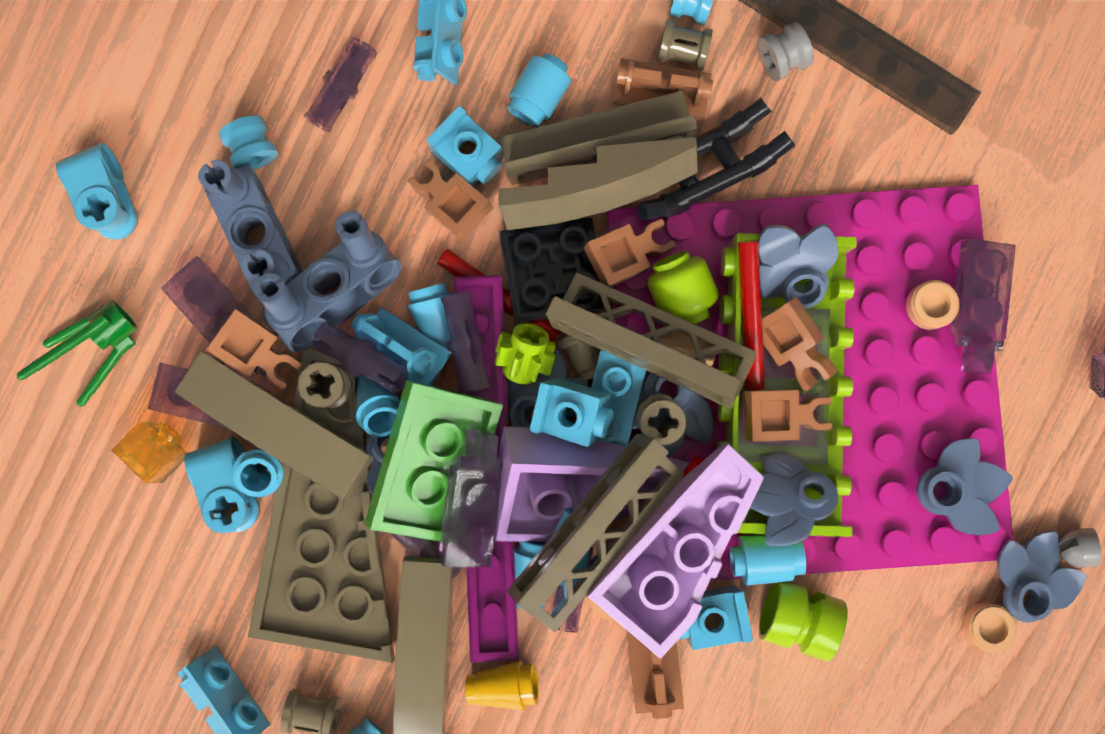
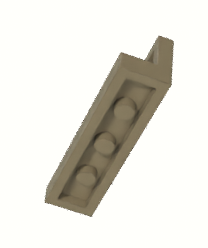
M682 90L499 138L505 159L504 166L507 178L513 186L548 177V167L597 163L596 146L692 138L697 131V125L694 115L689 116Z
M576 273L563 300L554 297L546 312L552 328L729 409H732L757 356V352L579 273ZM582 289L601 297L606 312L595 315L575 306ZM608 301L621 307L611 310ZM635 312L645 317L650 332L640 335L616 324L615 318ZM653 321L666 327L656 330ZM680 332L690 337L695 353L684 355L662 345L659 338ZM698 341L707 344L711 347L705 350H701ZM725 352L742 360L733 377L707 365L705 358Z
M636 434L508 588L507 593L532 617L538 618L555 633L685 475L666 457L669 452L654 438ZM657 466L666 473L653 490L637 491ZM638 499H645L638 507ZM628 502L629 520L621 529L605 530ZM613 538L610 541V543L606 546L605 539ZM596 541L597 559L589 568L572 570ZM580 578L573 587L572 579ZM563 581L564 599L549 614L542 606Z

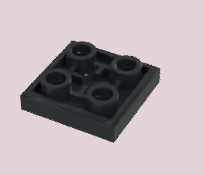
M592 217L558 224L499 231V241L515 326L522 323L531 324L549 321L546 312L554 297L563 300L576 273L600 282L583 248L587 242L596 239ZM582 289L575 306L593 314L606 312L601 297Z

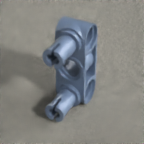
M221 160L211 161L214 168L207 164L203 165L199 170V181L205 189L207 197L252 291L255 281L264 274L275 273L285 284H288L301 274L303 269L252 167L248 163L239 168L229 167ZM265 225L266 233L263 240L257 245L250 246L248 244V234L255 226Z
M356 211L345 212L336 220L335 229L342 242L319 260L311 263L305 271L288 284H285L275 273L264 274L255 281L253 291L264 305L262 309L263 318L293 352H302L314 346L389 287L400 274L402 268L400 261L388 250L382 237L370 231L365 219ZM339 286L333 293L326 294L331 288Z

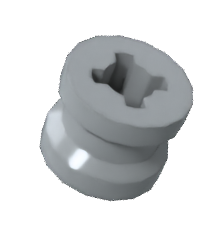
M792 22L784 26L780 34H766L758 39L757 47L761 62L769 77L774 81L778 82L786 78L789 71L794 68L803 70L813 64L814 54L810 39L798 22Z

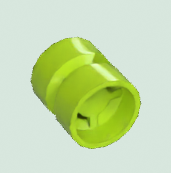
M788 581L773 583L762 607L758 629L759 638L787 649L794 643H797L802 654L828 662L836 655L842 643L847 624L848 607L846 601L818 591L808 597L805 587Z

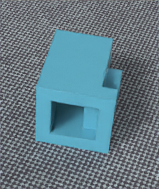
M460 106L426 139L431 153L452 173L455 174L457 172L473 187L479 182L487 184L503 165L500 162L503 158L502 147L476 124ZM467 141H471L477 145L476 150L468 155L461 153L459 150Z
M561 378L540 383L529 431L537 434H549L589 447L599 442L601 438H605L611 428L614 411L608 407L612 394ZM569 408H572L577 414L576 423L567 420Z
M737 586L705 591L700 600L702 608L696 621L679 638L680 640L687 639L688 644L693 650L741 641L743 643L752 642L753 637L744 592ZM711 613L720 614V625L714 629H707L705 627V618Z

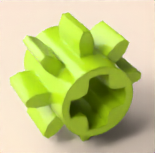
M529 323L518 324L514 327L512 335L505 332L500 333L495 351L497 353L495 365L503 366V374L509 380L519 384H531L536 382L539 373L550 376L556 356L553 354L556 344L549 341L548 333L541 327Z

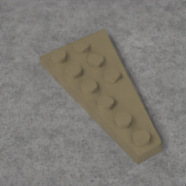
M313 350L303 351L298 381L304 369L311 364L321 362L344 370L350 377L352 388L347 402L340 407L328 409L326 407H314L306 403L300 396L297 381L293 406L302 409L366 452L364 429L356 421L357 374L355 359ZM322 376L320 378L322 386L317 389V393L330 396L332 394L329 387L335 380ZM282 462L283 479L275 494L248 637L393 663L395 655L378 531L370 530L364 524L372 499L367 484L369 467L349 499L345 500Z

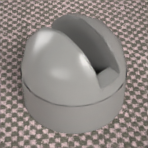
M1094 528L1074 529L1061 537L1059 548L1064 550L1061 553L1064 561L1072 566L1082 568L1098 567L1100 565L1101 546Z

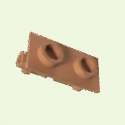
M620 58L613 104L623 106L683 90L689 116L694 115L695 118L704 120L707 101L710 99L713 87L712 73Z
M627 631L636 714L652 712L654 719L669 718L672 716V710L684 709L677 642L660 659Z

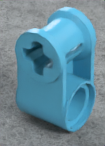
M98 143L57 161V174L68 193L76 218L80 224L114 240L124 239L132 234L138 221L137 211L124 183L123 172L118 160L105 143Z
M230 437L188 452L184 457L186 472L195 490L202 518L211 530L219 533L246 531L253 527L260 513L257 498L241 492L233 481V465L237 458L244 453L243 448L235 437ZM231 503H237L238 511L231 514V518H226L225 510L231 508Z

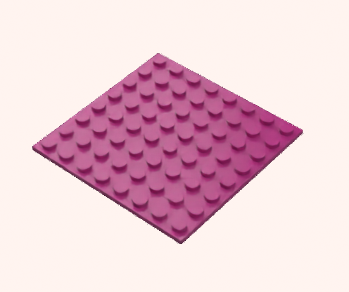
M978 185L696 203L690 206L689 210L679 215L668 218L658 217L646 221L640 219L637 207L607 211L609 233L630 224L635 236H638L649 224L662 219L665 225L660 230L652 233L653 241L658 245H665L673 240L676 245L670 252L659 257L646 256L651 267L646 272L613 286V289L657 308L648 288V279L655 272L653 265L670 255L682 251H688L690 256H700L707 263L719 297L708 308L710 316L694 325L726 339L728 324H721L720 303L722 295H728V276H722L721 257L723 247H729L730 241L737 233L761 234L766 226L784 225L795 230L799 235H805L814 227L824 223L831 228L833 234L837 237H857L856 248L846 254L845 277L854 280V295L851 299L845 301V327L853 328L854 340L852 347L844 349V376L852 377L853 391L851 396L844 397L843 426H851L852 442L850 446H843L842 475L850 476L852 487L849 496L842 495V524L852 527V537L808 536V538L802 541L806 555L805 574L997 561L1007 540L1014 541L1008 487L1000 496L988 504L998 520L999 530L987 535H972L956 530L945 515L933 514L924 509L916 494V486L920 476L926 470L937 466L941 452L947 445L960 439H977L980 446L979 462L997 465L1007 472ZM930 280H939L949 284L957 293L959 299L957 316L944 327L932 330L920 328L908 317L906 311L907 297L916 286ZM614 303V309L621 307ZM635 312L615 318L616 324L635 333L643 335L650 332L645 317ZM653 321L656 330L662 328V324ZM763 344L765 378L796 379V370L792 362L788 361L779 367ZM717 354V355L715 356V359H714V362H713V365H712L713 368L718 369V370H719V354ZM810 367L811 374L817 379L818 370ZM666 380L661 384L659 390L660 393L672 397L677 391V386L675 383ZM743 392L741 445L816 447L817 430L808 429L803 425H799L800 440L746 441ZM799 394V403L806 398L817 397V395ZM701 396L709 403L712 411L713 432L710 440L703 442L685 435L681 446L669 458L690 462L694 457L705 460L717 450L718 442L725 441V422H719L718 403ZM817 407L814 409V413H813L814 419H815L816 421H817ZM641 428L631 430L628 444L636 434H641ZM941 481L936 483L933 488V493L937 499L943 498L946 494V487ZM753 533L732 534L720 559L723 563L716 579L711 577L710 581L742 579L741 576H733L730 564V547L737 546L738 536L753 535Z

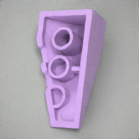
M504 426L496 463L495 541H548L552 537L560 518L563 516L564 509L576 508L626 447L604 441H599L586 447L549 434L529 431L530 428ZM667 457L682 472L690 463ZM657 466L637 491L653 490L666 473ZM638 499V507L645 499ZM628 502L613 520L629 517Z
M725 442L677 483L587 593V596L661 659L696 621L702 608L700 600L711 577L716 579L723 564L720 561L732 534L739 531L764 477ZM596 554V556L589 562V567H590V566L592 565V563L597 559V554Z

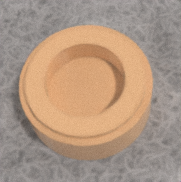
M930 280L916 286L911 290L906 300V311L910 320L918 327L928 330L948 325L955 319L959 310L957 293L949 284L939 280Z
M981 602L973 605L966 612L963 619V632L966 639L976 648L988 653H1000L1007 650L1015 641L1017 624L1015 618L1006 608L991 602Z

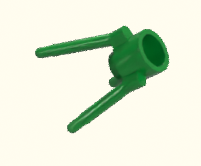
M110 300L107 304H102L90 315L43 341L45 348L58 345L20 370L16 375L17 379H27L88 338L103 350L111 345L115 348L76 401L79 407H83L92 395L95 394L122 355L136 344L130 335L138 329V326L120 305Z

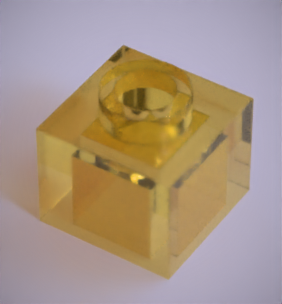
M138 422L111 450L145 484L163 483L184 462L185 454L188 453L180 446L183 442L182 437L164 422L159 424L156 422Z

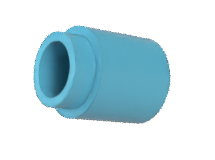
M544 53L542 57L531 56L509 93L511 101L507 106V110L520 121L535 128L539 127L543 120L548 121L571 83V78L566 73L568 70L567 65L549 53Z
M765 534L738 536L737 546L730 547V564L733 576H741L745 586L793 581L795 575L805 574L806 555L802 541L788 546L777 547L769 546L765 543Z

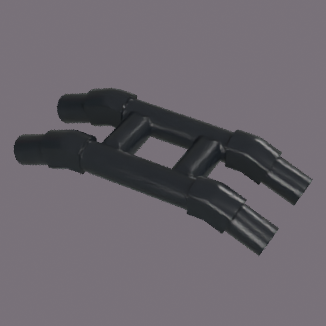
M760 97L742 112L739 110L732 117L721 122L720 126L696 137L697 157L712 150L724 169L700 181L694 174L678 182L681 188L671 193L660 195L659 198L640 202L637 206L638 215L642 221L679 215L689 210L690 206L744 179L753 178L765 172L777 163L776 160L796 145L786 131H783L766 145L763 144L752 153L744 156V159L741 160L730 143L742 138L753 129L755 124L772 112Z

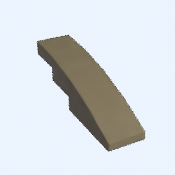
M696 137L596 146L597 163L548 167V185L499 189V208L507 230L558 224L599 214L668 188L698 173Z
M202 350L175 390L176 394L216 421L342 499H349L374 458L302 409L290 405L259 383L244 377L213 355Z
M404 556L395 661L393 734H445L449 653L452 646L453 559Z

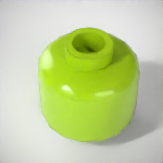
M682 251L670 255L653 265L655 272L648 279V288L658 309L692 324H697L710 316L708 308L717 301L719 293L707 263L702 257L690 256L688 251Z

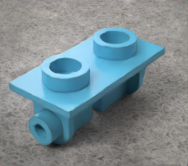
M418 0L417 28L421 32L432 30L431 36L416 37L413 69L417 71V78L422 81H435L436 74H439L453 85H457L459 67L463 63L461 36L462 23L467 15L466 1Z
M382 307L377 315L361 313L352 322L355 336L360 340L356 347L404 380L408 379L432 385L452 353Z
M600 350L591 388L612 394L608 408L613 409L614 415L607 436L601 438L600 441L627 447L646 370Z
M216 646L177 673L183 681L179 684L180 688L185 690L199 712L206 706H209L213 714L205 720L215 734H261L271 725Z

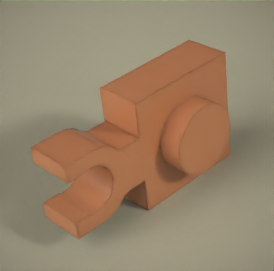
M427 159L424 165L433 174L431 181L426 184H420L412 176L407 181L421 196L432 198L424 206L426 210L462 242L488 215L493 206L487 198L457 172L448 182H445V178L439 168L431 160Z
M659 219L649 224L638 236H635L630 224L587 242L583 248L602 284L613 287L644 273L651 267L646 256L659 257L676 247L673 240L665 245H658L652 239V233L660 230L665 225L663 220Z
M797 297L762 318L764 346L779 367L788 361L792 362L796 370V379L804 391L811 389L818 382L811 374L810 367L816 368L824 380L829 379L838 371L831 360L824 354H820L814 347L824 339V336Z
M237 307L206 348L207 351L247 377H250L255 368L259 366L265 370L268 379L282 390L287 385V381L275 374L274 369L276 365L281 362H288L296 369H299L302 364L299 359L288 352H276L271 349L278 335Z
M799 390L744 391L745 440L751 442L800 440L799 425L814 430H832V423L817 422L813 416L814 409L818 405L832 404L831 397H809L799 403Z

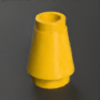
M520 660L467 675L465 680L467 703L469 705L478 704L479 706L526 711L528 705H537L539 701V680L536 666L534 664L525 665Z

